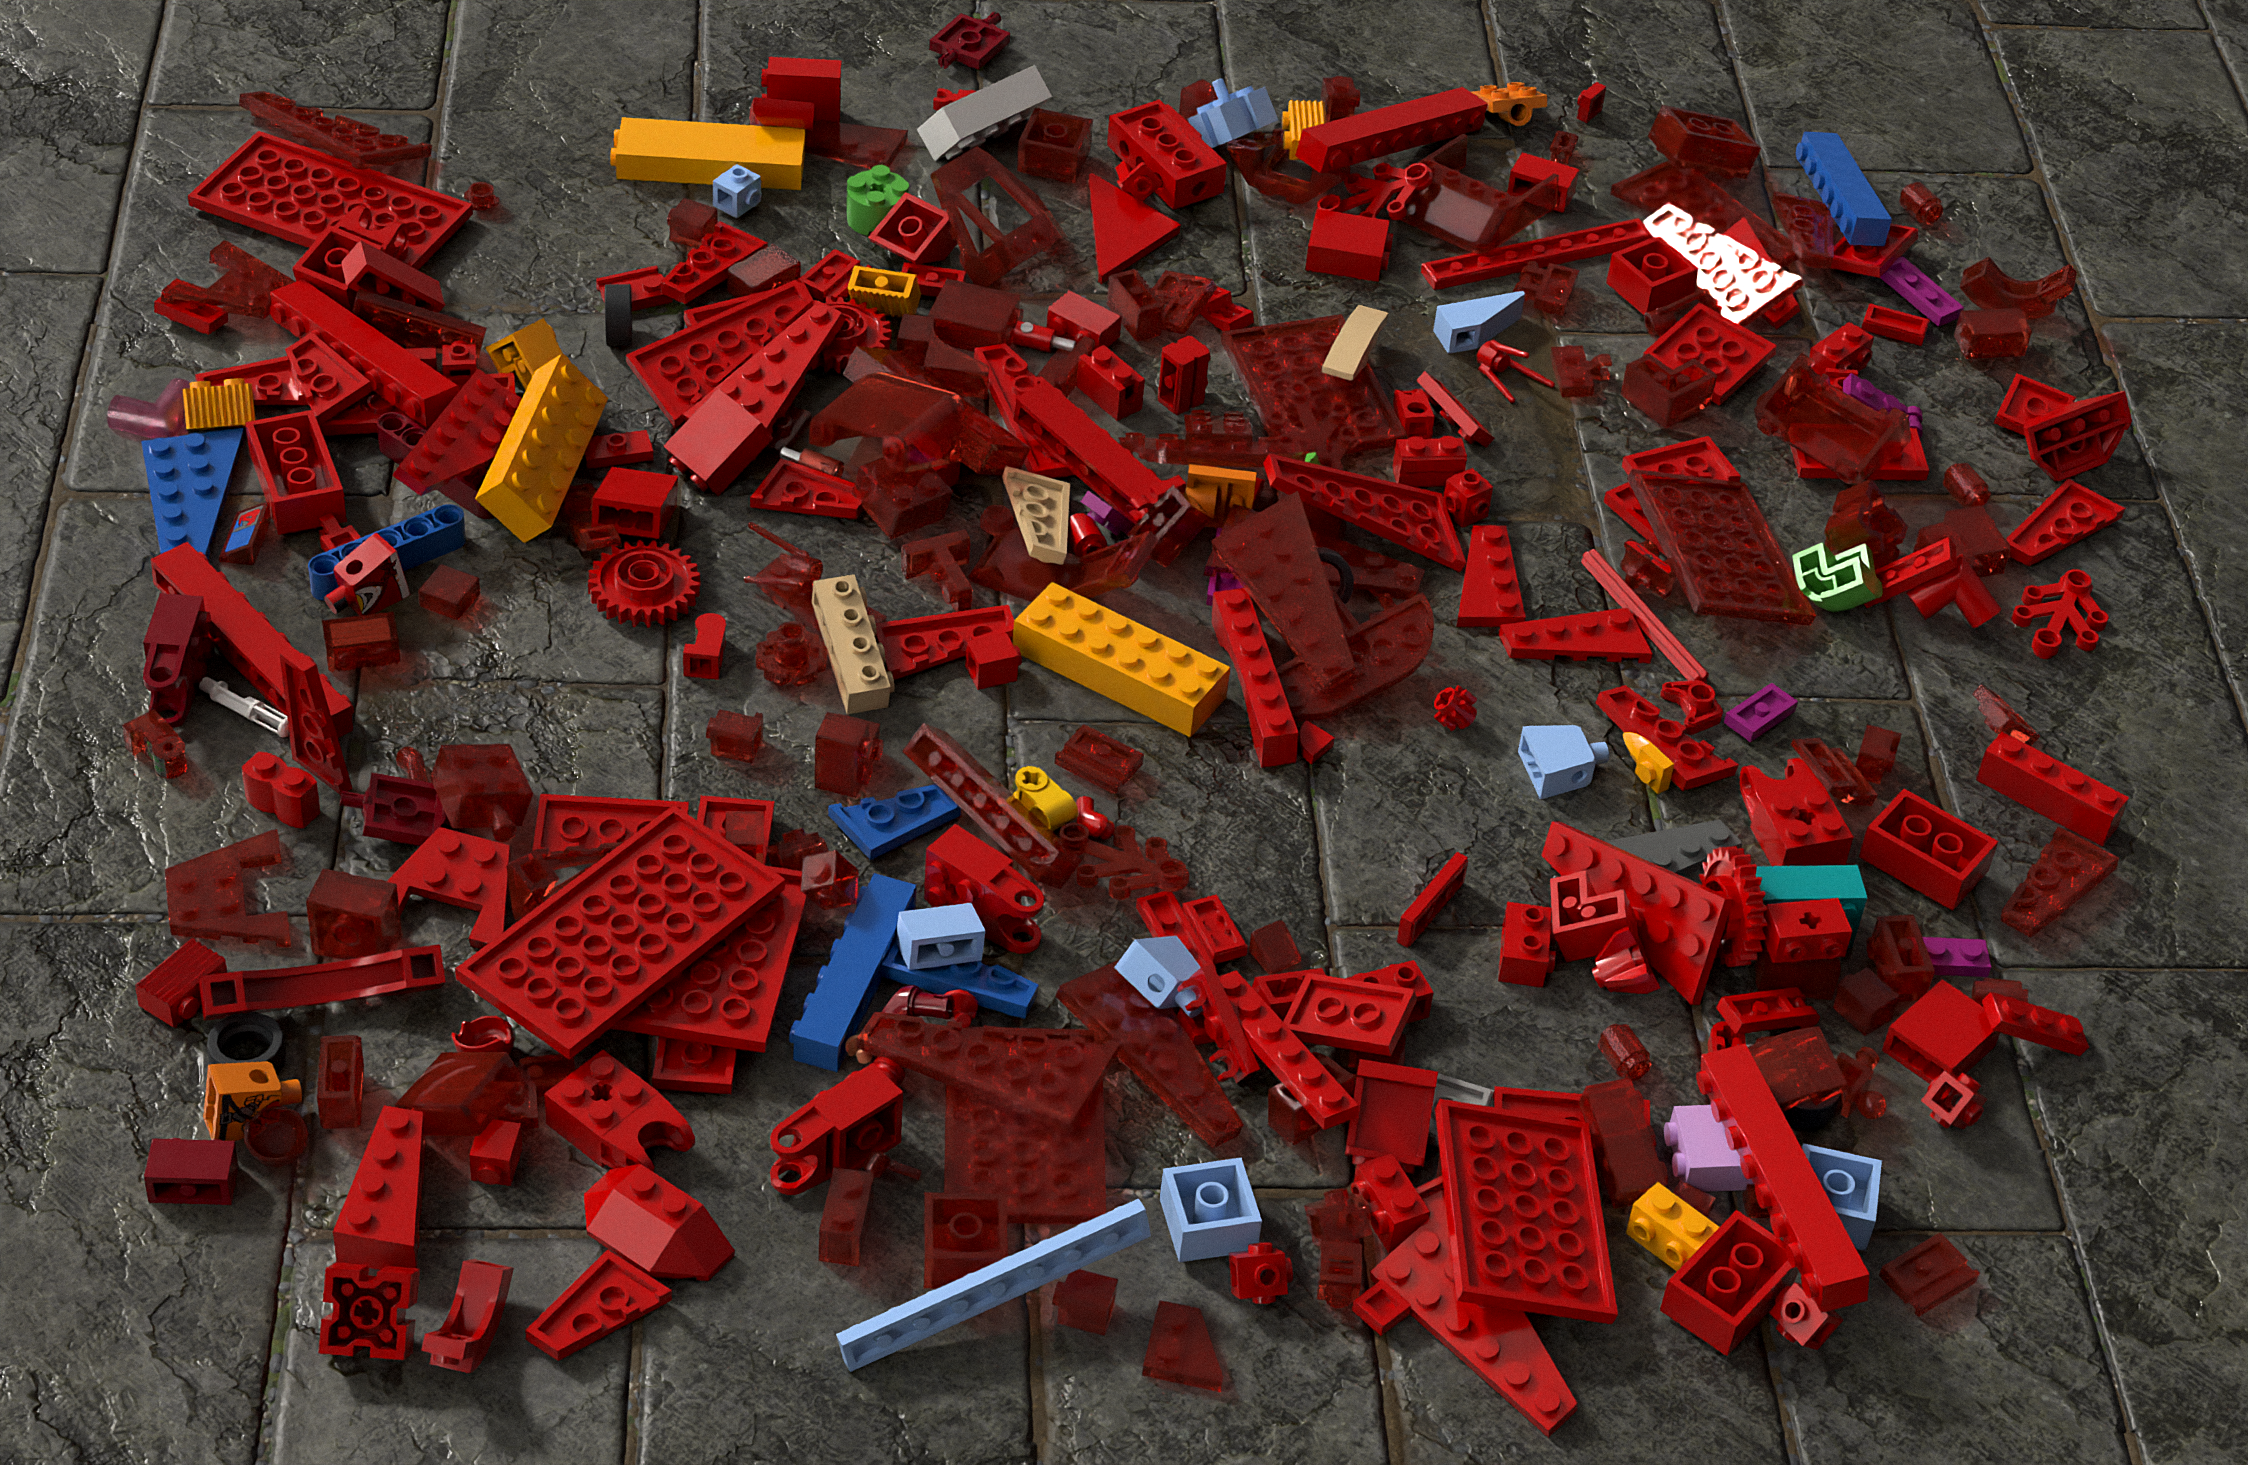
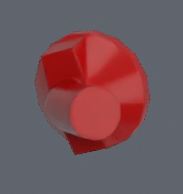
M961 989L946 992L944 995H952L955 1000L954 1013L950 1019L951 1022L961 1029L968 1028L971 1025V1021L975 1018L979 1007L977 999L969 992Z

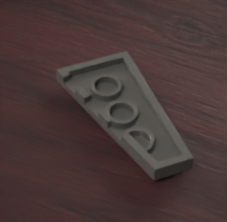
M1720 819L1605 841L1683 877L1703 869L1702 863L1708 862L1707 854L1713 853V849L1737 846V849L1742 846V841Z

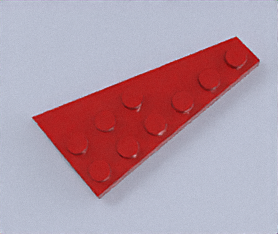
M793 280L627 354V364L676 429L685 421L683 417L685 412L813 306V300L799 282Z
M1005 343L975 348L974 359L1028 472L1052 479L1075 475L1013 420L1016 398L1045 379L1042 376L1037 378L1028 370V364Z
M477 369L397 467L392 476L422 496L447 485L451 479L458 476L463 478L478 467L483 469L491 465L522 398L507 390L492 376Z
M1552 821L1541 856L1561 876L1586 870L1597 895L1624 889L1637 918L1638 936L1642 941L1648 962L1691 1005H1700L1733 899L1567 824Z
M1446 1204L1370 1271V1279L1375 1284L1383 1279L1411 1304L1410 1315L1548 1438L1577 1411L1575 1398L1524 1311L1457 1301Z

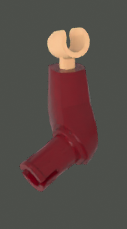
M916 985L899 989L881 1013L865 1029L864 1036L854 1035L846 1041L845 1048L848 1055L854 1056L856 1053L858 1062L866 1064L872 1059L873 1053L871 1049L877 1053L886 1050L908 1033L919 1016L950 1020L954 1013V997L952 995L925 993Z

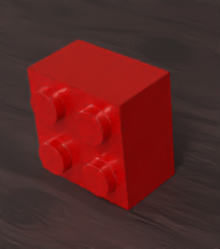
M1658 235L1612 253L1606 283L1647 317L1693 298L1699 267L1662 236Z

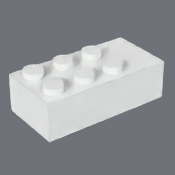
M1033 65L942 107L923 123L917 131L934 161L942 157L950 160L963 152L962 149L968 146L970 149L980 146L986 142L985 138L991 135L995 139L1009 131V127L1026 119L1047 102L1052 95L1036 66Z

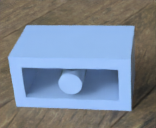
M972 903L899 912L895 942L909 970L982 961L985 929Z

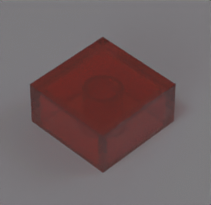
M441 564L418 590L420 607L459 620L480 595L479 578Z

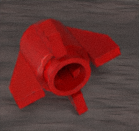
M1629 926L1613 933L1595 958L1597 966L1591 968L1598 986L1600 988L1607 987L1611 993L1648 994L1660 989V984L1650 968L1640 937L1638 936L1639 943H1637Z

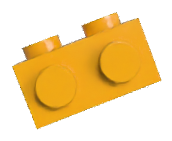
M1657 1182L1633 1204L1625 1234L1675 1271H1678L1715 1233L1719 1226Z

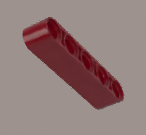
M398 412L385 413L377 420L380 452L398 465L401 464L427 432L425 428ZM478 467L469 475L463 478L458 476L451 479L447 485L436 489L481 519L496 518L475 499L488 472L486 468L481 469Z

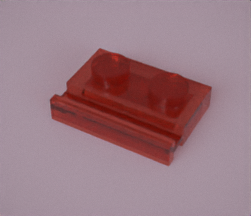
M1083 724L1064 744V749L1061 752L1057 751L1055 753L1054 764L1116 794L1118 787L1121 784L1124 785L1143 765L1144 754Z
M1940 1232L1883 1265L1879 1277L1905 1304L1910 1303L1915 1308L1914 1313L1919 1317L1976 1283L1980 1272L1977 1269L1972 1270L1967 1265L1968 1260Z

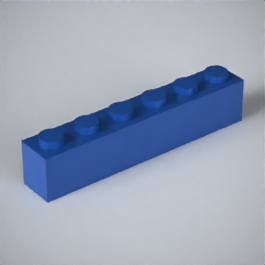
M1804 132L1801 143H1798L1796 147V158L1850 245L1885 246L1892 218L1838 133Z
M874 873L868 886L861 887L856 902L857 908L854 913H848L843 928L844 934L841 939H835L830 953L831 961L828 966L823 965L817 978V989L815 993L807 995L801 1021L795 1020L792 1025L789 1042L794 1044L793 1060L838 1072L847 1054L845 1043L851 1036L856 1035L883 979L881 977V967L896 941L898 914L902 911L916 910L917 885Z

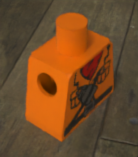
M268 1061L208 1065L203 1118L211 1140L236 1141L274 1130L279 1126L281 1106L302 1101L299 1080L292 1079L279 1082L273 1064Z

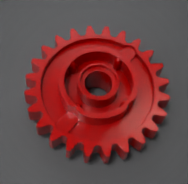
M827 297L824 304L842 312L844 324L829 347L821 350L817 357L818 364L815 368L823 366L824 372L834 368L837 374H840L842 369H847L850 373H853L855 367L866 370L867 363L874 366L877 365V358L884 359L885 352L890 351L892 330H890V321H885V314H877V307L867 309V302L857 305L855 298H852L849 302H844L843 298L839 297L837 302H833Z
M638 540L637 546L632 547L628 542H624V549L622 550L614 546L611 547L612 555L601 553V561H594L593 570H589L588 594H591V603L597 604L598 612L606 611L607 619L618 616L619 624L631 620L633 627H636L639 622H644L649 628L652 625V621H657L661 625H665V618L677 621V612L688 614V606H695L696 597L700 596V573L697 572V563H691L690 555L681 556L680 548L670 551L669 543L664 544L662 547H657L656 541L653 540L649 546H645L641 540Z
M1737 846L1715 848L1713 853L1707 854L1708 862L1702 863L1705 874H1699V878L1703 886L1733 899L1715 958L1719 957L1720 964H1727V967L1751 965V960H1757V952L1762 951L1760 940L1766 939L1762 930L1763 926H1767V921L1763 917L1764 912L1767 911V907L1763 904V898L1766 893L1760 890L1762 877H1756L1757 865H1751V855H1745L1743 848L1737 849Z

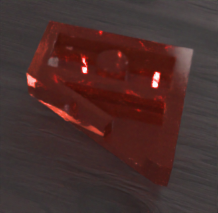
M1159 1300L1143 1364L1142 1376L1221 1392L1223 1376L1200 1308Z

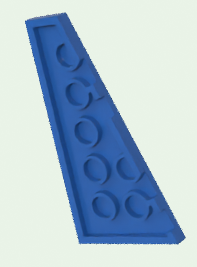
M244 427L141 441L161 554L188 542L197 552H203L207 559H209L211 541L216 536L218 529V518L222 516L232 483L233 469L238 464L239 450L245 441Z

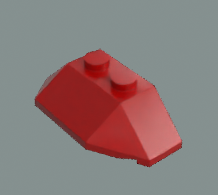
M2125 391L2077 401L2026 420L2023 430L2031 460L2055 482L2107 463L2120 443L2124 431L2130 427L2132 418Z
M642 1164L610 1169L584 1193L587 1235L651 1277L675 1279L696 1277V1280L709 1281L735 1256L734 1248L703 1204Z

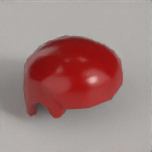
M481 1016L471 1022L463 1021L460 1033L458 1035L456 1033L451 1034L454 1046L461 1060L475 1068H492L500 1064L510 1054L516 1039L515 1032L510 1023L498 1016Z

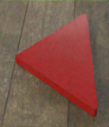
M1089 174L1088 185L1090 188L1098 282L1103 284L1178 235L1181 224L1097 175Z

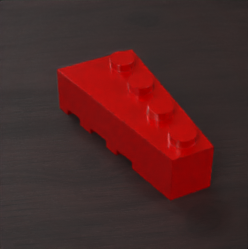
M383 1106L333 1230L337 1262L370 1265L369 1268L381 1270L386 1266L418 1269L417 1256L420 1240L419 1227L422 1211V1184L424 1180L426 1151L423 1112Z

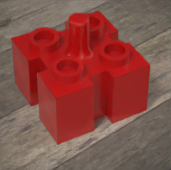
M335 1262L326 1267L323 1302L333 1303V1313L321 1319L318 1353L353 1356L362 1350L363 1346L370 1347V1358L405 1360L413 1353L416 1319H405L406 1309L417 1303L420 1269L386 1266L377 1272V1276L369 1275L370 1265Z

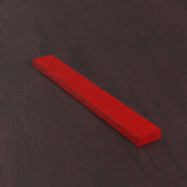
M1637 218L1422 263L1421 273L1433 290H1439L1614 253L1653 238V235L1643 222Z

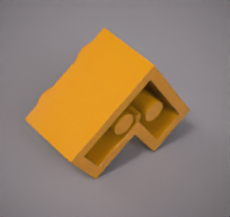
M544 318L486 347L498 372L510 373L515 370L525 391L537 369L560 354L569 360L561 351L553 328L547 324Z

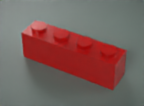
M2001 732L1985 750L1976 778L1978 782L2102 847L2119 827L2129 799L2128 796L2004 732Z

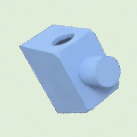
M1576 725L1523 726L1518 753L1540 799L1588 786L1592 781L1595 764L1607 763L1609 760L1607 744L1605 742L1588 744L1581 728Z
M1177 936L1135 939L1119 960L1115 969L1159 1009L1181 1007L1190 1018L1196 1017L1203 1011L1202 1006L1194 1011H1187L1185 1006L1196 1000V995L1192 990H1184L1183 992H1178L1177 990L1185 980L1189 979L1201 968Z

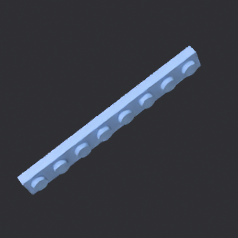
M1136 1199L836 1334L847 1368L852 1372L1151 1237L1146 1209L1141 1201Z

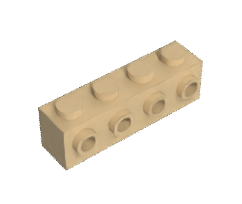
M855 574L814 581L812 605L846 714L887 708L890 693L895 690L894 679L891 671L886 672L884 667L885 651L882 643H877L875 639L876 624L873 615H868L866 611L867 596L864 587L859 588Z

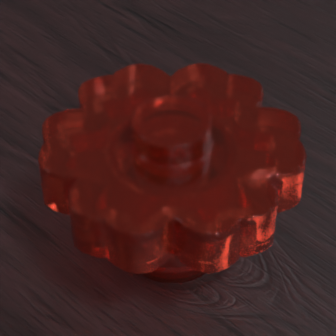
M790 621L781 624L777 631L767 633L766 641L759 642L756 645V667L764 670V678L766 680L773 681V683L779 686L786 685L789 682L798 687L816 681L817 673L826 670L827 646L820 644L819 636L809 632L798 622Z

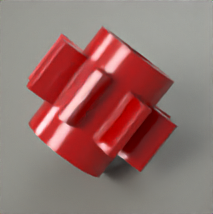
M1457 685L1455 690L1451 687L1446 688L1437 695L1434 701V707L1439 711L1434 715V718L1451 731H1454L1456 727L1464 729L1476 718L1477 709L1473 704L1477 701V698L1467 689L1464 690L1460 685Z

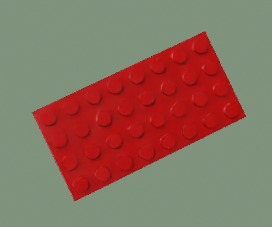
M261 131L256 132L188 195V202L191 207L310 248L328 225H336L353 208L361 205L370 209L372 222L369 230L383 229L388 224L397 220L407 224L409 231L408 240L397 260L416 270H419L473 215V204Z
M673 805L456 967V980L570 1060L785 890L786 879Z

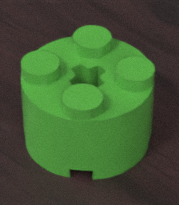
M876 165L871 170L849 177L847 180L846 208L848 225L854 231L869 236V231H874L905 192L909 193V183L900 175L890 172V169L885 165Z

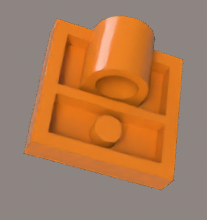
M1522 82L1507 83V88L1497 89L1496 85L1480 86V91L1471 92L1488 103L1487 111L1492 113L1498 112L1502 120L1515 126H1522L1529 122L1532 117L1533 108L1547 107V95L1536 91V87H1525V84ZM1517 104V112L1511 117V110Z
M1189 464L1183 524L1250 531L1257 472Z

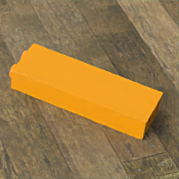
M622 117L620 129L614 130V148H611L610 164L611 166H616V179L713 185V180L738 164L761 176V188L801 190L805 160V129Z

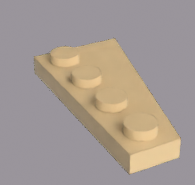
M1006 466L1002 478L1029 556L1037 558L1044 563L1063 565L1067 554L1070 483Z

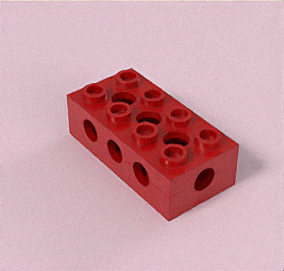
M1160 99L1109 116L1107 146L1133 169L1141 162H1144L1162 180V185L1154 192L1173 210L1224 193L1227 162Z

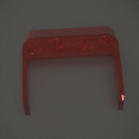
M1461 134L1418 162L1430 168L1434 178L1426 189L1415 192L1406 204L1407 215L1400 220L1476 254L1488 253L1557 207L1559 175L1552 174L1520 196H1511L1504 191H1499L1484 184L1482 181L1472 179L1459 172L1466 167L1467 135ZM1401 191L1397 192L1393 200H1396Z

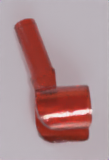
M880 1150L870 1152L863 1163L864 1169L877 1178H881L887 1168L893 1172L918 1180L922 1173V1170L892 1160Z

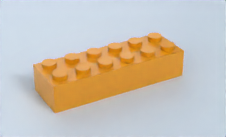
M562 354L534 372L475 498L524 544L552 527L608 401V397L601 389L595 386Z
M1053 582L1014 620L1012 644L1019 647L1021 656L1190 738L1227 698L1230 675L1229 666Z

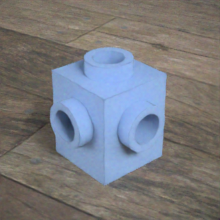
M738 164L713 180V206L735 218L740 217L761 201V176Z

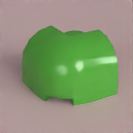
M1822 542L1792 555L1796 580L1800 590L1812 603L1820 608L1833 613L1853 609L1882 596V582L1876 577L1872 552L1866 543L1834 556Z

